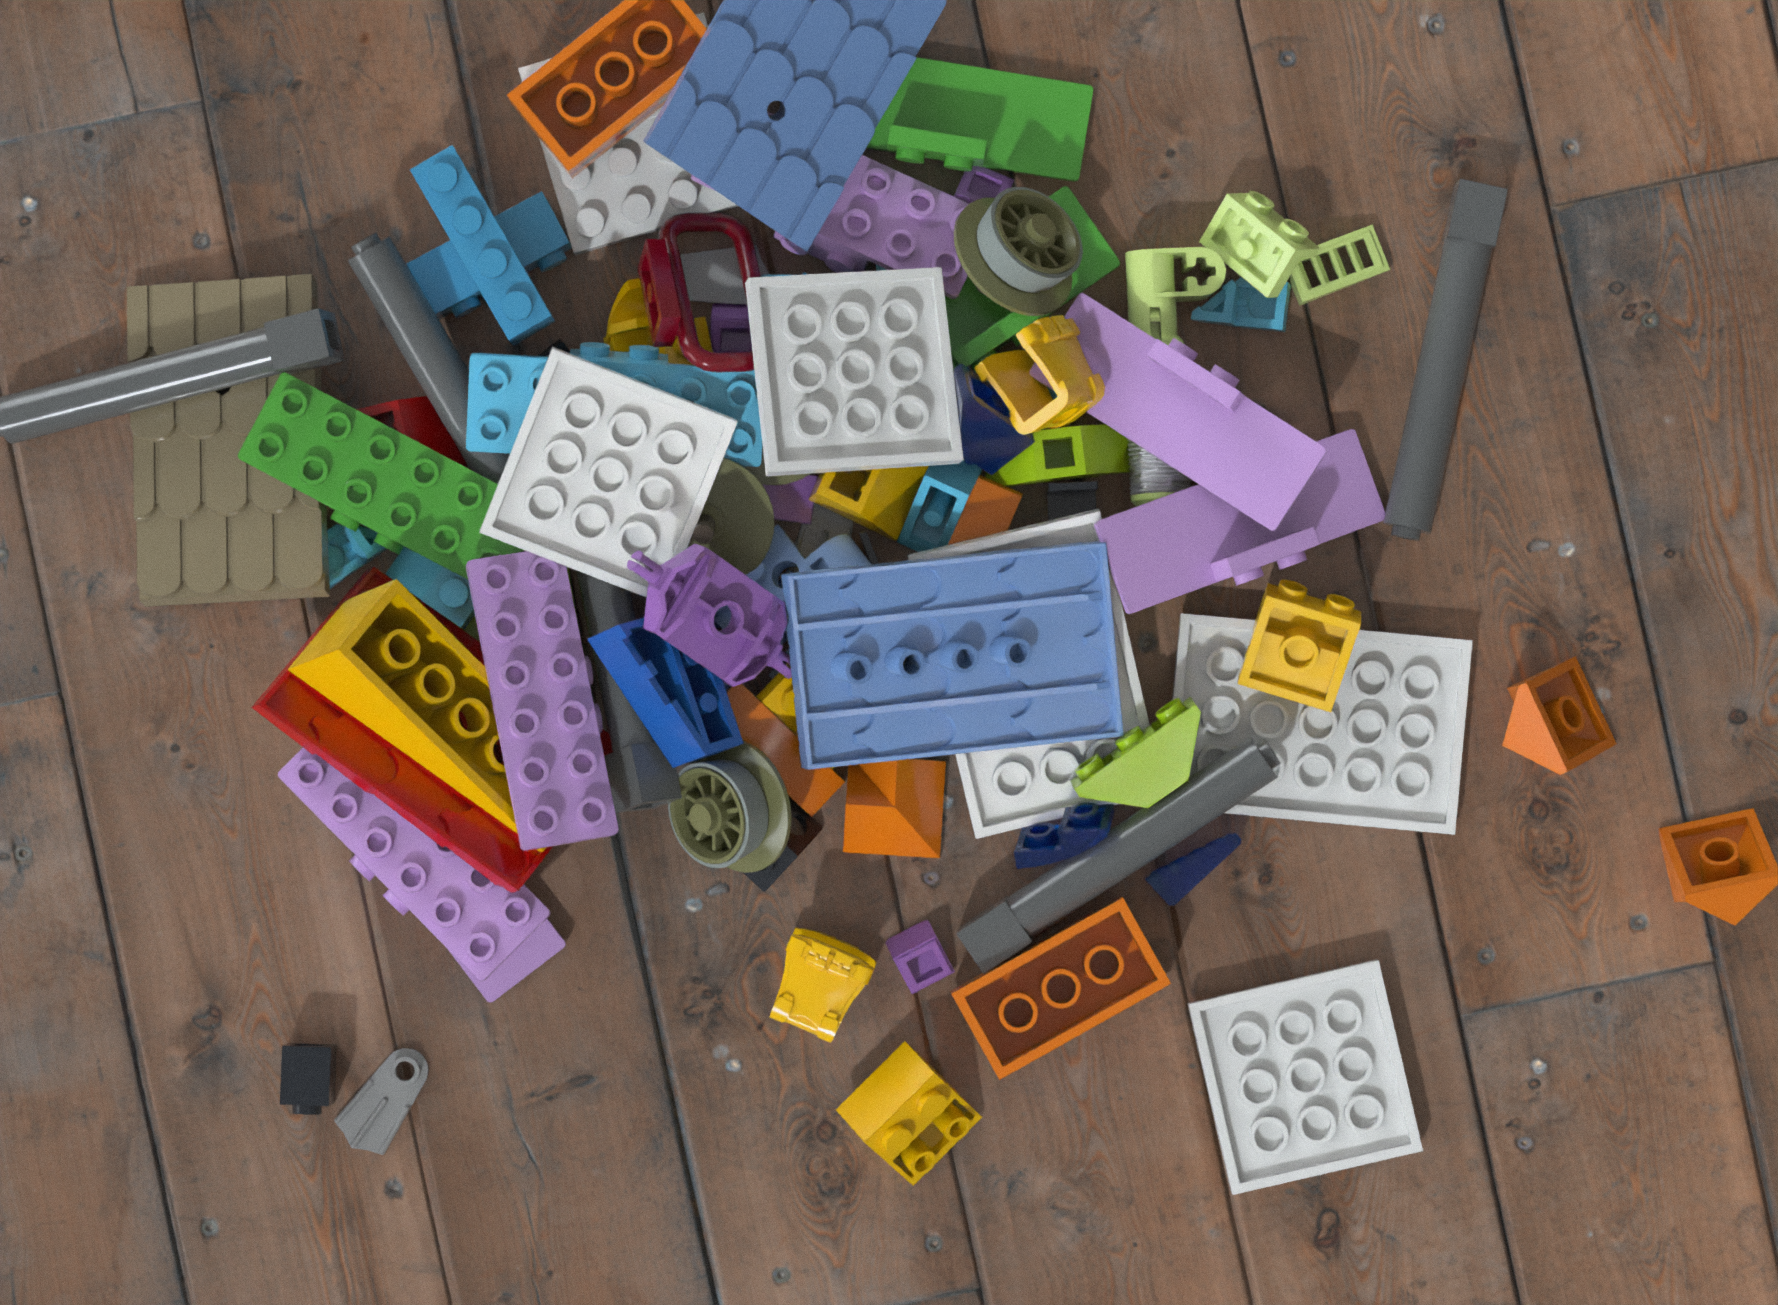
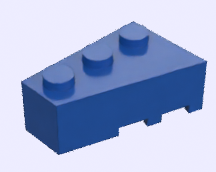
M644 618L616 625L587 639L672 768L705 759L744 744L723 680L658 635L646 631L643 628Z

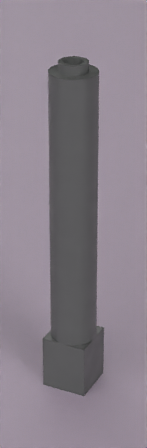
M1459 179L1453 187L1442 238L1444 242L1383 521V524L1392 526L1391 535L1395 537L1419 541L1421 533L1431 534L1491 253L1492 249L1496 246L1508 191L1505 188Z
M377 232L351 246L355 255L347 261L469 469L498 484L510 454L471 452L466 449L469 370L392 238L388 236L381 240Z
M317 308L265 322L262 328L1 396L0 437L4 436L7 442L15 444L274 376L283 372L292 375L345 361L335 313Z
M576 570L589 637L616 625L636 620L630 591ZM592 647L613 751L605 755L604 759L615 813L656 809L681 799L682 794L676 767L672 768Z
M1249 737L1190 776L1188 781L1151 807L1140 809L1009 897L1007 895L960 926L956 933L982 973L985 974L1032 943L1034 938L1277 779L1278 775L1274 768L1280 765L1281 762L1265 739L1257 744L1252 737Z

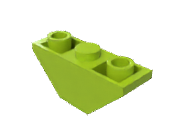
M1102 424L1040 430L1035 433L1015 434L981 442L983 459L986 460L984 465L986 478L1004 486L1013 487L1129 473L1130 466L1128 463L1130 461L1128 458L1130 456L1127 450L1129 448L1127 445L1129 441L1127 440L1128 438L1108 425Z
M1189 697L1183 702L1180 698H1176L1168 702L1155 713L1158 720L1141 730L1139 726L1128 730L1124 733V736L1119 737L1115 741L1117 748L1101 759L1099 754H1096L1082 762L1075 769L1077 776L1070 780L1078 796L1149 808L1188 781L1201 711L1192 698Z

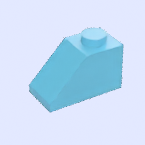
M962 449L964 460L959 464L929 466L897 542L917 552L948 545L986 460Z
M406 547L402 549L400 555L397 556L386 572L387 576L393 580L397 579L410 593L460 628L465 629L475 615L469 582L466 578Z

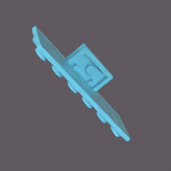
M585 342L580 344V349L570 350L572 355L737 419L738 423L724 457L743 466L758 467L761 465L762 435L755 370L716 373L704 371L694 365L668 363V354H659L658 347L649 345H632L629 347V352L610 351V345L605 343ZM472 353L470 355L466 449L468 451L510 454L548 357Z

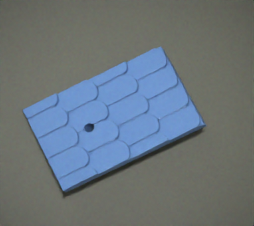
M723 0L643 141L807 252L844 190L846 181L915 62L917 53L943 11L947 0ZM773 101H779L780 107L778 112L774 115H768V105Z
M1076 542L1026 549H1008L932 559H914L781 574L787 616V637L790 647L789 656L793 693L795 695L794 705L798 741L800 744L801 768L810 770L1124 736L1106 542Z

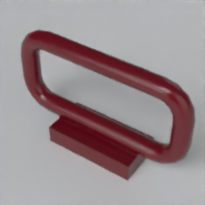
M683 213L672 216L662 225L659 230L658 239L645 240L638 265V274L653 347H673L675 337L677 336L684 357L695 367L716 373L753 371L752 351L714 353L705 350L700 345L677 241L678 235L685 232H722L728 235L734 242L747 301L745 282L748 278L761 277L753 238L748 228L739 219L724 213Z

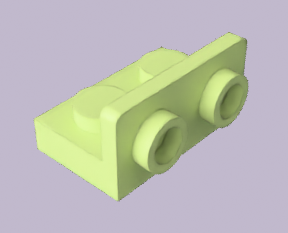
M1256 191L1226 194L1199 242L1206 248L1217 252L1226 265L1266 298L1278 297L1300 258L1315 257L1319 246L1307 237L1309 232L1305 227L1291 219H1284L1274 211V203L1265 195Z

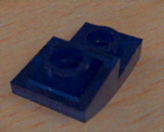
M1082 802L1073 807H1065L1059 825L1039 822L1029 827L1021 828L1013 852L1017 869L1052 864L1076 856L1094 847L1108 836L1115 813L1114 805H1097L1093 802Z

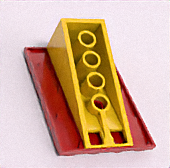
M375 567L367 569L251 708L312 755L317 754L362 790L375 795L442 848L447 847L492 883L504 887L510 893L519 891L553 846L523 851L520 848L481 644L474 637L410 593L397 579L392 580ZM602 729L600 738L605 756L613 751L610 736Z

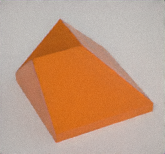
M1576 656L1507 688L1514 704L1502 746L1561 775L1617 744Z
M904 759L848 765L843 852L940 858L946 761Z
M1754 808L1659 828V838L1674 902H1687L1730 924L1736 925L1778 885V865Z

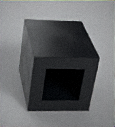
M287 1043L282 1045L280 1105H292L293 1114L319 1115L322 1114V1106H330L335 1103L337 1044Z

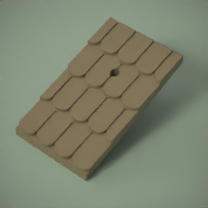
M312 274L291 275L290 277L273 276L244 278V280L230 279L201 281L198 283L127 287V362L130 363L262 328L265 322L317 309V281ZM321 367L292 374L297 379L322 391ZM280 374L130 413V426L133 431V491L137 544V586L139 588L140 601L145 607L330 597L326 505L238 458V453Z

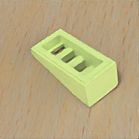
M1370 225L1318 244L1319 250L1315 257H1301L1290 275L1289 281L1298 304L1301 306L1390 270L1374 227ZM1364 240L1373 266L1364 268L1355 242ZM1343 247H1346L1355 270L1354 273L1347 275L1337 251ZM1329 255L1338 279L1329 281L1320 256ZM1307 261H1311L1320 283L1319 286L1312 288L1302 264Z

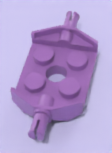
M698 544L691 545L661 565L651 560L641 551H636L631 555V558L637 562L628 560L627 568L648 581L643 625L646 631L658 635L721 678L723 683L733 687L754 679L766 666L774 668L787 679L792 678L791 669L789 668L791 667L790 656L782 651L783 646L780 644L787 627L785 602L714 552ZM727 605L731 611L730 622L725 629L717 631L714 625V616L718 609Z

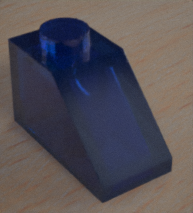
M961 363L954 369V381L963 461L969 465L976 464L990 475H993L1035 442L1033 433L1025 435L1018 433L1009 419L1011 417L1009 414L1010 410L988 381L982 382L978 374Z

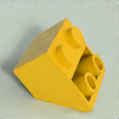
M929 466L820 473L808 500L896 541Z
M906 1041L836 1109L863 1142L913 1186L982 1118Z

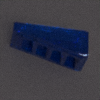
M1235 832L1224 834L1148 873L1143 879L1168 906H1175L1241 844L1240 841L1242 839Z

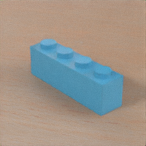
M449 146L411 168L412 175L510 343L514 346L556 322L454 146Z
M542 191L495 216L527 272L537 267L540 268L541 272H546L567 260L565 252L572 249L571 243ZM451 240L407 263L439 320L451 313L454 314L455 318H460L482 305L479 298L483 297Z

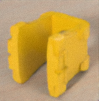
M1057 315L1050 318L1037 319L1016 334L1025 350L992 354L974 367L982 382L989 381L1010 410L1009 414L1011 417L1009 419L1013 427L1022 435L1039 432L1044 428L1054 429L1067 426L1095 406L1104 396L1105 385L1099 373H1092L1077 339L1080 330L1073 318L1065 319L1063 315ZM1034 363L1041 369L1058 396L1054 400L1047 386L1029 374Z
M795 927L785 949L787 952L784 974L769 1018L781 1023L791 1024L817 1035L821 1040L831 1043L851 1003L864 986L869 984L877 961L860 950L859 947L839 940L836 937L821 931Z

